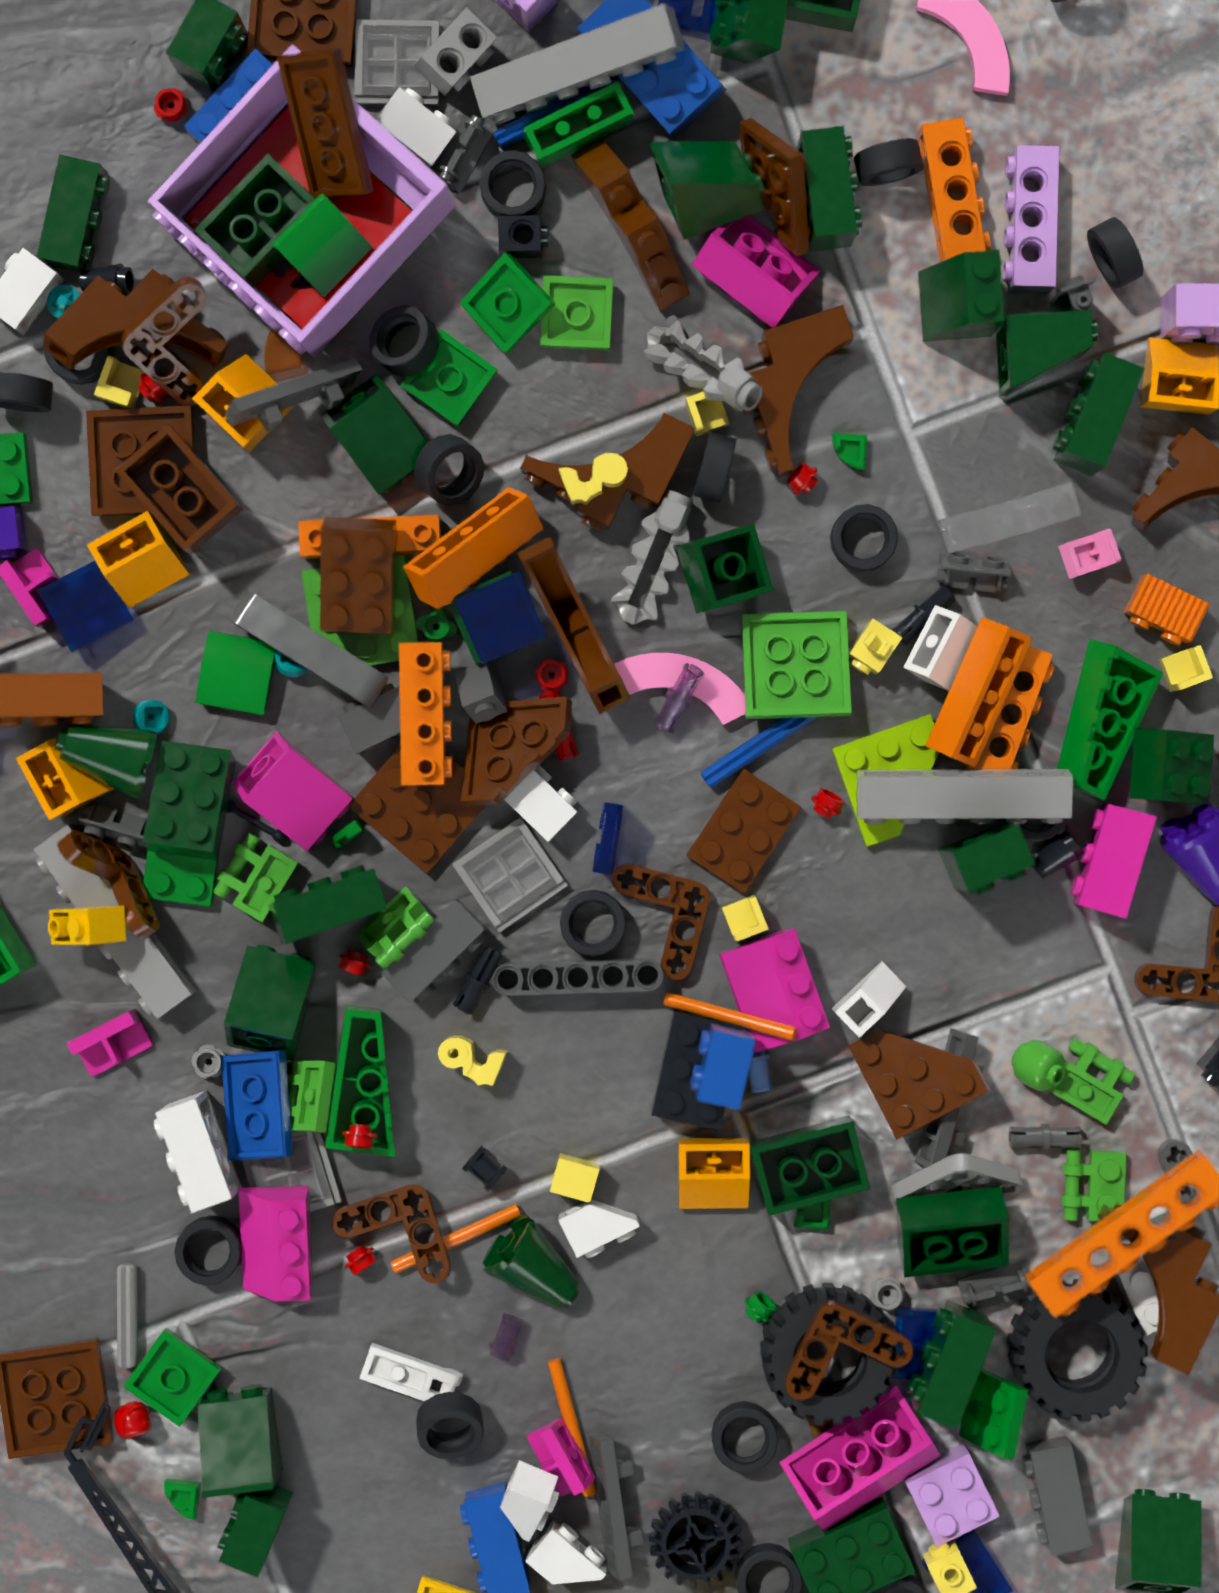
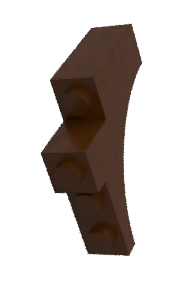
M601 137L571 154V158L583 183L594 196L618 234L659 311L688 296L690 292L670 251L669 246L671 245L661 223L643 201L630 171Z
M152 269L126 297L115 283L111 281L106 282L98 275L46 331L43 349L71 370L86 357L108 347L122 344L121 337L125 329L175 282L167 275H160ZM174 301L170 302L176 307L178 313L182 312L179 305L176 306ZM166 311L159 312L154 317V323L160 327L168 326L173 321V315ZM196 315L165 343L166 345L188 351L204 359L214 367L222 361L228 346L220 332L214 328L206 327L197 320ZM133 338L131 342H144V340L142 339L139 341L136 338Z
M843 305L765 330L761 336L762 342L758 343L763 363L769 362L770 366L748 373L762 387L763 393L759 403L750 411L743 409L742 414L746 416L757 412L758 417L753 418L755 429L759 438L765 436L769 450L764 451L765 459L770 471L776 469L778 478L791 474L794 469L789 448V422L793 403L800 387L809 374L824 359L842 347L850 345L854 339Z
M663 413L659 422L643 440L620 454L627 463L628 468L625 481L618 487L613 488L603 485L601 495L592 499L587 505L580 503L577 514L583 517L581 523L596 531H600L601 526L609 530L626 493L632 495L630 499L632 502L649 509L651 504L658 507L692 439L695 427ZM526 455L520 469L521 472L526 474L524 480L540 488H543L545 484L558 489L556 492L558 497L571 502L559 474V468L569 467L576 470L579 480L585 483L592 478L593 464H552Z
M1193 427L1185 435L1180 432L1167 447L1170 451L1167 463L1174 469L1166 468L1157 478L1155 484L1158 487L1150 496L1144 493L1132 507V510L1135 512L1132 524L1142 532L1154 520L1178 505L1201 497L1219 495V448Z
M548 537L519 552L518 555L598 713L601 714L631 699L551 538Z
M1115 1203L1114 1208L1103 1204L1097 1217L1102 1220L1121 1205ZM1195 1225L1190 1226L1184 1231L1175 1230L1166 1237L1168 1241L1163 1247L1152 1253L1148 1250L1141 1255L1152 1276L1158 1301L1157 1332L1150 1352L1157 1361L1188 1376L1219 1315V1291H1217L1219 1285L1203 1276H1199L1198 1281L1195 1280L1213 1245L1204 1237L1206 1231ZM1128 1228L1121 1235L1130 1243H1133L1137 1238L1138 1232L1135 1228Z

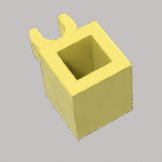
M871 619L849 651V657L853 659L850 665L867 676L870 671L878 674L902 637L875 619Z

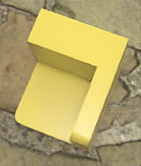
M108 355L94 395L100 400L125 409L135 408L140 395V375L146 373L139 368L124 364L115 357Z
M704 391L686 397L685 406L692 426L695 427L696 437L729 425L722 401L707 399L704 396Z
M1201 645L1159 659L1171 692L1182 690L1213 678Z
M754 895L721 907L735 942L768 930L761 908Z
M560 1153L550 1192L590 1202L600 1170V1164Z

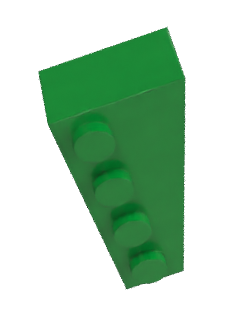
M1089 639L1057 769L1070 770L1073 776V789L1105 800L1134 738L1135 728L1138 729L1163 676V672L1116 645Z
M345 1004L329 1119L325 1135V1148L395 1157L381 1012L378 1008ZM350 1125H365L371 1127V1133L376 1134L377 1138L373 1140V1149L349 1148L344 1146L345 1136L342 1133L349 1131Z

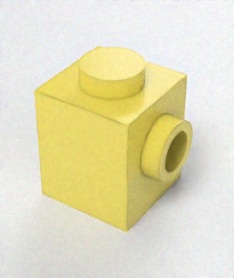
M955 1540L946 1542L938 1547L934 1543L928 1548V1552L923 1554L940 1593H968L977 1588Z

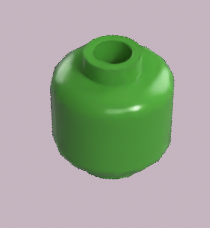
M1031 1040L1017 1047L1012 1056L1011 1063L1015 1077L1035 1090L1046 1091L1051 1089L1053 1086L1059 1085L1065 1076L1066 1071L1062 1053L1042 1041Z

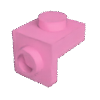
M1110 528L1058 546L1069 579L1121 561L1118 544Z

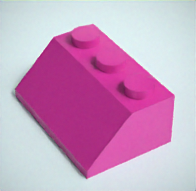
M750 215L719 226L709 236L691 264L706 279L716 283L733 300L743 304L760 321L767 323L772 328L776 327L785 318L821 271L803 256H796L781 245L776 235Z
M1102 804L1101 809L1094 811L1090 824V829L1094 830L1090 843H1085L1083 847L1084 852L1081 853L1080 862L1084 863L1081 876H1075L1070 890V895L1074 896L1073 904L1126 919L1157 816L1110 804Z
M795 928L774 932L719 954L739 1012L797 1027L798 1033L795 1041L830 1028ZM745 1028L746 1031L752 1032L756 1039L753 1049L754 1053L794 1042Z
M309 1186L239 1188L243 1289L275 1302L310 1300L313 1288Z

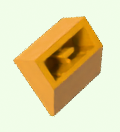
M1149 337L1147 339L1140 408L1210 415L1218 410L1219 346L1197 342L1171 343L1169 339Z
M245 354L217 372L192 399L250 453L270 431L266 432L258 418L231 427L225 413L233 399L277 385V383ZM295 405L281 409L280 412L282 417H284Z
M150 511L142 513L87 544L104 577L129 608L136 606L191 575L167 531Z
M57 737L16 758L49 820H59L114 790L113 787L59 759L60 751L54 750Z
M678 1138L679 1209L749 1207L750 1144L748 1138Z

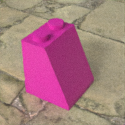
M278 731L271 736L232 782L234 788L248 806L306 851L312 845L316 846L324 839L329 825L335 819H340L347 812L350 806L349 802L353 799L339 783Z

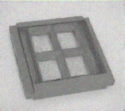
M356 20L355 101L359 105H386L395 91L401 87L404 91L410 88L424 99L423 106H439V90L414 66L424 52L440 36V21Z
M521 817L452 864L499 933L568 886Z
M291 1132L293 1156L242 1160L250 1187L309 1186L310 1212L342 1202L322 1133Z

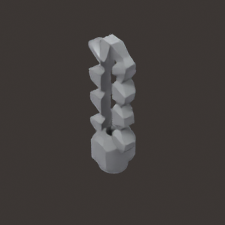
M677 320L670 327L654 326L647 332L648 347L643 350L644 357L654 363L664 364L665 372L673 375H682L683 381L689 387L704 388V396L707 399L724 401L740 412L743 409L750 411L759 403L763 389L757 384L752 375L744 371L742 360L738 357L724 365L721 347L713 345L705 351L702 336L697 333L686 339L681 324ZM666 342L668 344L674 342L680 349H686L694 354L699 361H705L720 372L718 380L714 377H708L703 370L693 364H688L684 358L676 353H670L663 345Z
M668 489L665 497H662L657 511L643 519L641 525L650 537L633 544L631 553L638 562L635 565L627 566L623 570L621 576L628 586L614 595L610 601L619 608L623 621L635 625L645 619H657L658 612L655 596L667 594L669 589V583L664 577L665 571H675L679 565V560L673 546L686 544L690 539L686 522L692 510L690 507L693 499ZM661 529L673 535L643 609H640L628 603L657 531Z

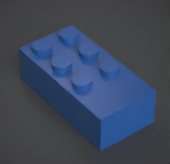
M605 0L577 29L581 34L651 9L654 6L649 0ZM684 40L685 50L675 53L677 57L675 60L656 65V62L653 61L643 65L644 71L628 77H624L623 73L618 74L623 82L674 138H677L727 90Z

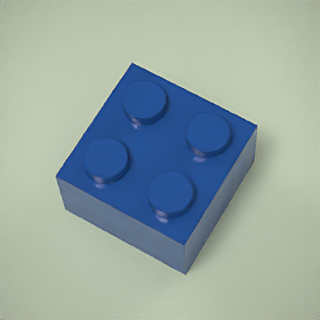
M710 1023L709 1031L702 1030L698 1051L700 1055H703L701 1066L694 1064L690 1080L691 1090H695L698 1101L737 1110L740 1109L756 1040L752 1032Z

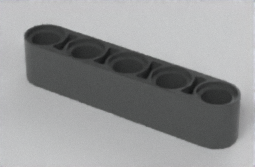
M248 590L228 619L368 708H371L389 680L388 677Z
M652 958L506 962L498 966L493 974L492 983L497 992L507 996L648 992L657 989L661 985L664 975L659 962ZM645 965L653 966L658 972L656 980L649 984L641 982L637 976L639 969ZM611 966L618 967L623 973L622 980L615 985L608 984L603 979L604 970ZM576 967L583 968L588 974L587 982L580 986L573 985L568 979L569 971ZM541 968L548 969L553 975V982L546 987L537 985L533 978L535 971ZM506 969L513 970L518 976L517 985L511 988L501 985L499 981L500 972Z

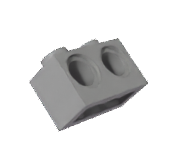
M466 7L424 52L414 67L444 96L452 88L459 92L470 79L471 75L468 73V70L475 63L481 67L494 53L490 46L497 37ZM462 36L472 37L476 42L477 48L467 47L462 40ZM439 61H449L454 67V73L443 71Z

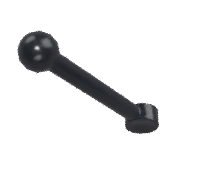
M229 800L227 813H234L272 835L275 842L280 843L285 840L286 835L279 829L275 830L237 808L233 800Z

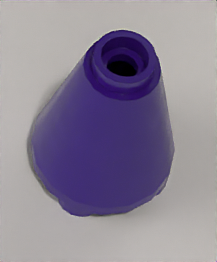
M1211 803L1209 805L1201 804L1192 810V814L1182 819L1172 818L1164 822L1160 826L1162 835L1160 836L1159 843L1162 849L1204 895L1212 899L1214 904L1219 905V809H1214Z

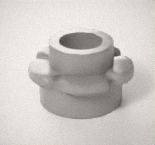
M206 1044L201 1046L199 1051L195 1052L192 1056V1066L196 1074L204 1079H208L211 1076L216 1078L221 1075V1056L225 1054L221 1049H215L213 1045ZM208 1058L212 1060L211 1065H208L206 1063V1060Z
M890 1276L886 1279L879 1278L872 1284L873 1292L870 1294V1298L876 1307H881L884 1311H892L903 1302L905 1292L900 1287V1282L896 1278ZM886 1290L890 1291V1295L887 1297L884 1295Z

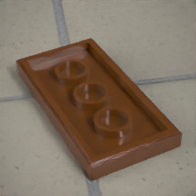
M341 48L284 54L277 57L310 194L317 199L321 193L329 198L365 195L373 192V185Z

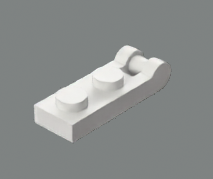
M372 1343L359 1379L426 1401L436 1394L454 1392L456 1386H460L463 1374L454 1369L443 1368ZM433 1379L443 1382L440 1391L430 1389Z

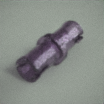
M685 663L673 688H668L665 694L667 700L658 717L654 720V725L660 730L673 733L684 710L690 708L693 702L691 697L704 676V672L699 667Z

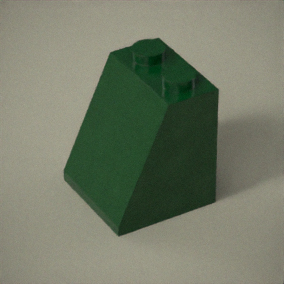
M656 141L650 144L663 198L684 240L763 210L760 196L765 194L761 178L759 174L752 175L754 170L748 153L741 154L735 141Z
M999 250L963 252L918 271L923 342L992 337L1005 321Z
M1091 310L1006 315L1004 317L1005 321L995 332L999 397H1007L1081 358L1093 346V342H1096L1098 339L1097 320H1092Z
M376 374L344 396V400L339 407L325 410L320 414L378 495L384 491L389 493L395 490L402 483L401 478L411 471L414 472L419 452L427 444L388 387Z
M247 945L224 1020L227 1045L254 1052L286 1050V1059L294 1061L316 974L315 962L310 961V958L303 954L291 953L289 956L277 953L274 948L266 945H257L256 947Z
M253 1384L242 1387L241 1392L228 1393L227 1389H216L207 1392V1396H204L198 1404L203 1498L274 1489L283 1466L272 1387L262 1389L261 1384Z
M1135 1489L1134 1494H1130L1123 1501L1115 1589L1149 1593H1192L1202 1588L1201 1501L1190 1500V1494L1169 1493V1497L1156 1496V1491Z

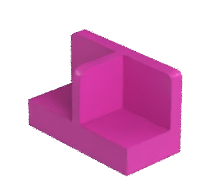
M33 549L14 563L7 560L0 565V576L34 626L44 628L75 607V601L39 549Z
M132 1009L66 1044L72 1056L77 1053L80 1054L89 1074L95 1076L150 1048L153 1042L136 1009Z
M562 1416L536 1429L527 1436L530 1445L542 1464L539 1469L558 1476L555 1489L559 1492V1496H564L570 1492L575 1496L585 1491L596 1479Z

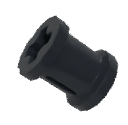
M481 1145L461 1169L465 1172H471L484 1184V1189L488 1192L508 1168L505 1165L500 1166L485 1153V1148Z

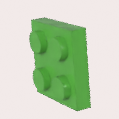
M544 275L543 290L556 304L541 319V348L610 351L613 279Z

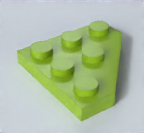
M931 714L831 749L866 847L899 836L905 824L899 822L900 819H885V823L868 824L864 822V819H858L857 770H931L939 754L938 751L925 746L934 727Z

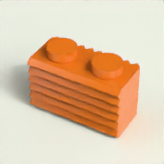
M1147 573L1140 577L1123 613L1131 617L1129 623L1146 631L1151 626L1162 632L1160 638L1173 645L1180 646L1181 642L1186 644L1193 641L1210 603Z

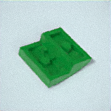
M322 193L272 244L323 297L373 248Z
M209 630L201 663L195 703L264 715L267 710L270 681L274 675L276 650L256 638Z

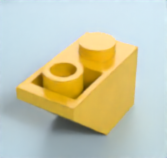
M124 906L49 910L48 932L51 936V945H92L126 941Z

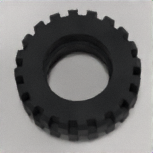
M1063 1279L1062 1284L1065 1286H1073L1078 1282L1079 1279H1074L1073 1283L1067 1284ZM1106 1288L1094 1295L1088 1293L1079 1300L1080 1305L1073 1312L1066 1316L1059 1314L1055 1318L1039 1296L1035 1297L1032 1301L1026 1298L1020 1305L1023 1308L1020 1316L1014 1314L1011 1325L1014 1329L1013 1333H1008L1007 1344L1010 1347L1008 1358L1014 1370V1375L1020 1385L1028 1390L1030 1399L1035 1401L1047 1413L1055 1412L1060 1419L1068 1421L1071 1420L1072 1416L1077 1417L1080 1422L1091 1421V1415L1097 1414L1102 1419L1110 1416L1108 1409L1116 1405L1119 1410L1127 1404L1124 1399L1127 1393L1130 1392L1135 1395L1140 1388L1136 1380L1138 1376L1145 1377L1147 1366L1144 1364L1143 1358L1148 1356V1345L1143 1341L1145 1333L1130 1308ZM1086 1319L1097 1323L1104 1330L1108 1339L1106 1356L1101 1365L1090 1375L1079 1379H1064L1055 1375L1047 1365L1045 1358L1046 1347L1053 1333L1062 1325L1074 1320Z
M822 1283V1287L814 1288L810 1284L804 1286V1291L797 1295L791 1292L785 1296L786 1302L782 1306L776 1305L769 1323L765 1322L762 1331L763 1341H760V1353L763 1370L771 1392L775 1393L778 1402L784 1408L789 1407L792 1409L794 1416L802 1420L805 1416L809 1417L813 1424L823 1425L824 1420H832L834 1426L844 1424L843 1418L852 1416L854 1421L862 1418L861 1411L867 1407L873 1410L880 1404L877 1399L880 1394L886 1395L891 1387L889 1379L890 1376H895L896 1367L889 1366L860 1352L858 1364L849 1375L836 1382L820 1383L813 1396L806 1400H798L790 1396L786 1390L784 1378L795 1355L798 1341L806 1333L816 1310L822 1303L826 1301L839 1302L888 1326L884 1316L864 1294L861 1293L859 1295L854 1292L853 1288L845 1285L837 1288L834 1287L833 1283ZM834 1310L832 1314L825 1313L823 1315L827 1323L835 1322L847 1328L854 1319L850 1316L849 1323L840 1320L837 1310ZM865 1324L858 1326L854 1334L860 1343H867L873 1338L874 1330L871 1326ZM882 1332L880 1342L874 1350L879 1351V1345L881 1344L889 1349L891 1357L894 1358L897 1354L896 1345L885 1342L883 1337L886 1333ZM803 1374L800 1378L793 1377L792 1379L796 1390H799L802 1386L808 1387L810 1385Z

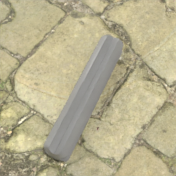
M122 1264L117 1268V1365L120 1368H132L138 1363L137 1266L135 1264Z

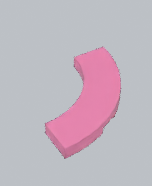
M917 0L916 11L929 14L941 20L952 30H956L965 42L973 68V91L1007 96L1010 84V65L1007 49L997 24L978 0Z
M648 653L626 658L614 664L629 695L652 688L681 690L705 703L718 717L722 726L745 714V695L741 689L721 671L696 658L674 653Z

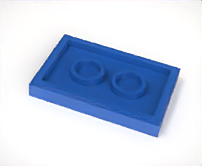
M286 1050L221 1056L228 1160L293 1156Z

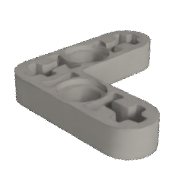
M955 1154L892 1185L891 1190L893 1202L896 1206V1198L945 1193L959 1185L970 1189L1001 1186L1003 1196L1019 1193L1022 1191L1023 1185L1020 1171L1016 1168L970 1154Z

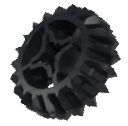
M696 1491L694 1493V1500L688 1501V1495L683 1492L681 1493L682 1503L677 1504L675 1499L670 1498L668 1500L670 1511L660 1507L658 1515L661 1519H652L651 1527L655 1531L648 1535L649 1542L654 1543L650 1547V1555L659 1556L655 1560V1566L658 1569L666 1567L664 1576L667 1579L677 1574L676 1583L679 1586L687 1578L690 1579V1587L694 1589L697 1586V1580L703 1579L704 1586L708 1588L711 1576H714L717 1581L721 1582L723 1580L721 1569L726 1572H732L733 1565L730 1560L736 1561L740 1558V1553L735 1548L741 1547L743 1541L742 1538L736 1536L741 1532L740 1524L733 1523L736 1519V1514L734 1511L724 1513L727 1508L725 1501H721L714 1506L715 1497L712 1494L707 1496L706 1501H701V1493ZM695 1515L710 1518L718 1524V1527H714L713 1524H700ZM684 1518L686 1525L684 1530L675 1534L673 1539L667 1540L674 1524ZM691 1526L694 1529L695 1535L701 1541L699 1544L700 1553H698L693 1541L690 1540V1536H692ZM724 1539L719 1552L707 1561L706 1551L710 1547L717 1545V1541ZM676 1552L677 1555H690L696 1564L681 1561L673 1553Z

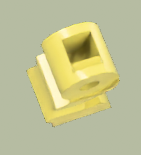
M605 453L594 459L592 478L588 482L580 481L577 471L569 467L559 468V474L571 504L582 503L587 505L592 499L602 494L603 485L611 488L621 485L626 479L628 468L624 458L620 455Z
M451 1036L440 1045L438 1056L441 1063L448 1068L462 1066L463 1075L472 1079L478 1086L482 1084L493 1086L508 1051H493L488 1055L487 1062L480 1064L475 1059L474 1041L464 1036Z

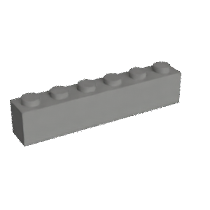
M661 4L470 76L482 118L495 120L496 124L515 119V112L527 109V112L547 107L546 101L558 97L560 101L579 95L578 89L588 85L591 86V89L611 83L610 77L623 73L624 77L638 74L644 71L643 65L653 61L656 62V65L671 62L677 58L675 53L685 50L673 7Z
M1069 769L857 770L858 819H864V822L868 824L885 823V819H900L899 822L904 824H917L921 822V819H935V822L940 824H952L956 822V819H970L972 823L986 824L991 823L992 818H1006V822L1013 824L1026 823L1027 818H1041V822L1056 824L1063 822V818H1072L1073 776Z
M75 824L66 825L33 849L39 856L35 859L38 866L46 875L52 874L59 884L56 889L66 903L72 902L76 908L119 906L109 880L71 865L61 855L57 845L58 841L73 830L79 831ZM125 922L126 941L97 945L107 959L113 958L120 967L118 975L125 985L129 988L133 986L139 993L141 998L138 1001L143 1010L149 1016L154 1014L159 1019L197 991L155 933L145 940H140L129 930Z

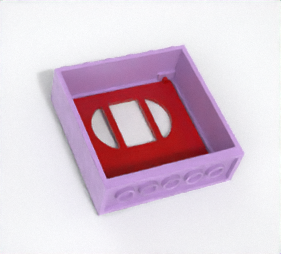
M292 44L284 54L300 53L301 51ZM277 60L153 194L148 202L156 210L152 216L176 240L178 239L199 262H203L225 286L228 285L236 296L250 309L253 308L261 319L275 332L282 328L278 333L296 352L302 355L306 351L315 358L452 211L456 203L447 184L353 100L368 168L375 175L373 176L370 173L374 191L365 195L329 197L328 199L373 248L325 297L314 288H292V285L301 276V273L293 266L282 278H278L270 271L256 285L303 329L301 330L256 287L251 288L194 231L267 154L310 193ZM388 188H390L398 197H396Z

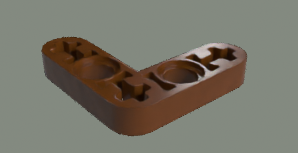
M183 277L177 280L125 329L121 337L122 346L127 357L177 402L186 406L197 404L192 398L204 385L200 376L165 343L205 305L206 294L200 281L193 277ZM184 290L190 293L194 291L196 298L194 300L190 298L184 299L182 292ZM171 301H174L176 306L180 305L181 313H178L176 307L170 303ZM166 311L171 313L173 321L168 326L160 327L154 323V317L159 312ZM133 338L139 341L144 340L146 348L150 351L148 357L140 346L136 345L133 347L131 342ZM161 358L170 359L173 362V366L166 373H158L153 368L157 360ZM178 375H180L181 380L186 385L190 386L193 384L195 390L193 392L188 390L183 392L180 383L176 380Z
M75 830L58 841V849L67 862L109 880L118 905L124 906L125 922L129 930L137 938L145 940L160 928L158 918L138 869L126 852Z
M624 863L614 869L611 881L617 892L674 908L661 958V967L663 973L672 980L685 978L692 969L710 900L708 889L704 884L695 880L634 864ZM626 869H630L634 878L642 880L643 872L650 874L645 883V894L637 893L641 887L639 885L630 884L628 889L622 888V882L617 880V875L624 874ZM664 878L670 883L671 889L666 897L657 898L651 893L650 885L655 879ZM693 887H698L699 894L704 896L703 902H696L694 907V913L701 912L698 920L690 915H679L681 907L685 910L688 909L689 899L684 898V894L686 891L691 892ZM688 920L694 924L695 934L691 939L681 940L676 936L675 927L680 921ZM671 941L681 946H692L690 953L683 950L681 960L686 963L685 969L679 968L677 973H672L671 966L666 964L668 959L675 958L677 948H670Z
M1215 904L1209 914L1204 968L1153 963L1144 964L1136 970L1134 975V983L1138 990L1151 996L1219 1002L1218 990L1203 987L1202 974H1206L1204 981L1219 982V960L1215 956V947L1219 943V936H1216V931L1219 930V905ZM1150 970H1154L1155 976L1168 978L1167 971H1172L1168 980L1170 991H1165L1167 985L1163 983H1153L1152 989H1149V985L1143 982V976L1150 975ZM1183 973H1190L1195 979V985L1191 991L1183 993L1177 987V979ZM1202 988L1204 990V995H1200Z
M415 1184L407 1185L344 1206L333 1215L332 1228L337 1235L344 1238H355L404 1222L415 1262L422 1279L429 1283H441L449 1277L452 1269L451 1261L431 1196L424 1187ZM414 1191L416 1195L423 1196V1201H420L418 1206L421 1214L428 1211L429 1218H419L412 1223L410 1222L409 1217L417 1215L413 1206L406 1205L405 1200L410 1198L409 1192ZM380 1201L388 1203L391 1208L389 1218L382 1222L374 1219L372 1215L373 1206ZM365 1206V1217L370 1223L369 1227L365 1228V1221L354 1223L352 1225L353 1231L351 1232L347 1228L340 1227V1222L345 1220L344 1214L348 1213L350 1217L361 1216L363 1213L360 1211V1208ZM426 1223L432 1226L434 1237L431 1242L421 1244L417 1241L415 1232L419 1225ZM439 1245L440 1251H434L433 1255L436 1262H443L444 1268L439 1270L440 1276L436 1278L434 1273H427L426 1267L431 1265L428 1254L421 1257L420 1250L431 1249Z
M826 1301L816 1310L784 1378L785 1387L789 1395L794 1399L806 1400L812 1397L840 1342L892 1367H903L908 1364L913 1354L912 1345L904 1334L839 1302ZM834 1310H837L840 1320L849 1323L850 1316L854 1319L849 1324L847 1335L845 1336L842 1334L845 1331L844 1326L835 1322L830 1327L826 1326L827 1321L823 1315L825 1313L832 1314ZM865 1324L871 1326L874 1330V1336L871 1341L860 1343L855 1340L854 1332L858 1326ZM882 1332L886 1333L883 1337L885 1342L894 1346L898 1341L901 1342V1347L905 1351L903 1355L896 1354L892 1358L889 1349L881 1344L879 1345V1351L874 1350L880 1342ZM813 1341H821L826 1345V1354L820 1359H811L806 1353L807 1346ZM801 1360L810 1367L818 1368L817 1372H814L811 1368L806 1375L807 1382L810 1384L808 1387L802 1386L799 1390L795 1389L793 1377L800 1378L805 1370L804 1365L799 1364Z

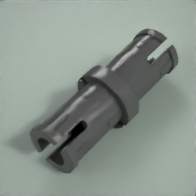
M1041 1124L1040 1127L1010 1126L1009 1141L1011 1142H1009L1010 1149L1040 1148L1042 1152H1049L1050 1148L1081 1149L1082 1135H1079L1081 1128L1079 1126L1050 1127L1049 1124Z

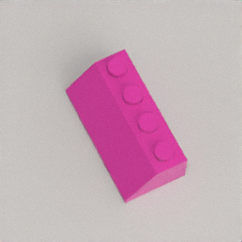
M897 1386L890 1389L886 1395L878 1397L877 1399L880 1404L873 1410L867 1407L861 1411L862 1418L854 1421L852 1416L844 1419V1424L835 1425L779 1462L814 1521L823 1532L941 1456Z

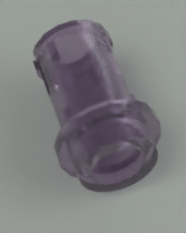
M503 1313L494 1342L489 1343L491 1348L489 1354L498 1359L509 1361L510 1356H514L516 1353L513 1348L524 1320L514 1315Z

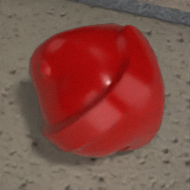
M131 1401L117 1408L114 1414V1425L118 1435L126 1440H131L148 1433L153 1426L149 1407L142 1402Z

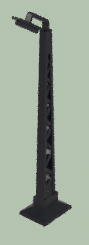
M106 1399L102 1403L95 1420L86 1416H82L79 1419L64 1451V1455L70 1463L68 1469L147 1592L180 1593L82 1457L77 1460L71 1451L84 1423L90 1425L91 1428L80 1452L83 1453L85 1449L91 1450L111 1410V1407L107 1405L109 1400ZM119 1525L124 1530V1532L118 1530ZM126 1541L133 1543L132 1550ZM138 1551L142 1555L144 1560L137 1558ZM145 1569L153 1571L152 1580L146 1573ZM158 1579L166 1590L156 1588Z

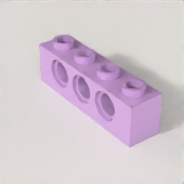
M1017 145L1012 156H1007L1005 167L1006 178H1011V191H1006L1005 213H1010V226H1005L1004 247H1009V261H1004L1003 282H1009L1008 293L1050 294L1056 287L1059 146ZM1032 178L1036 180L1039 185V191L1030 192L1026 190L1023 185V179ZM1022 214H1034L1038 219V226H1027L1022 220ZM1029 247L1035 250L1037 261H1026L1022 257L1021 249Z

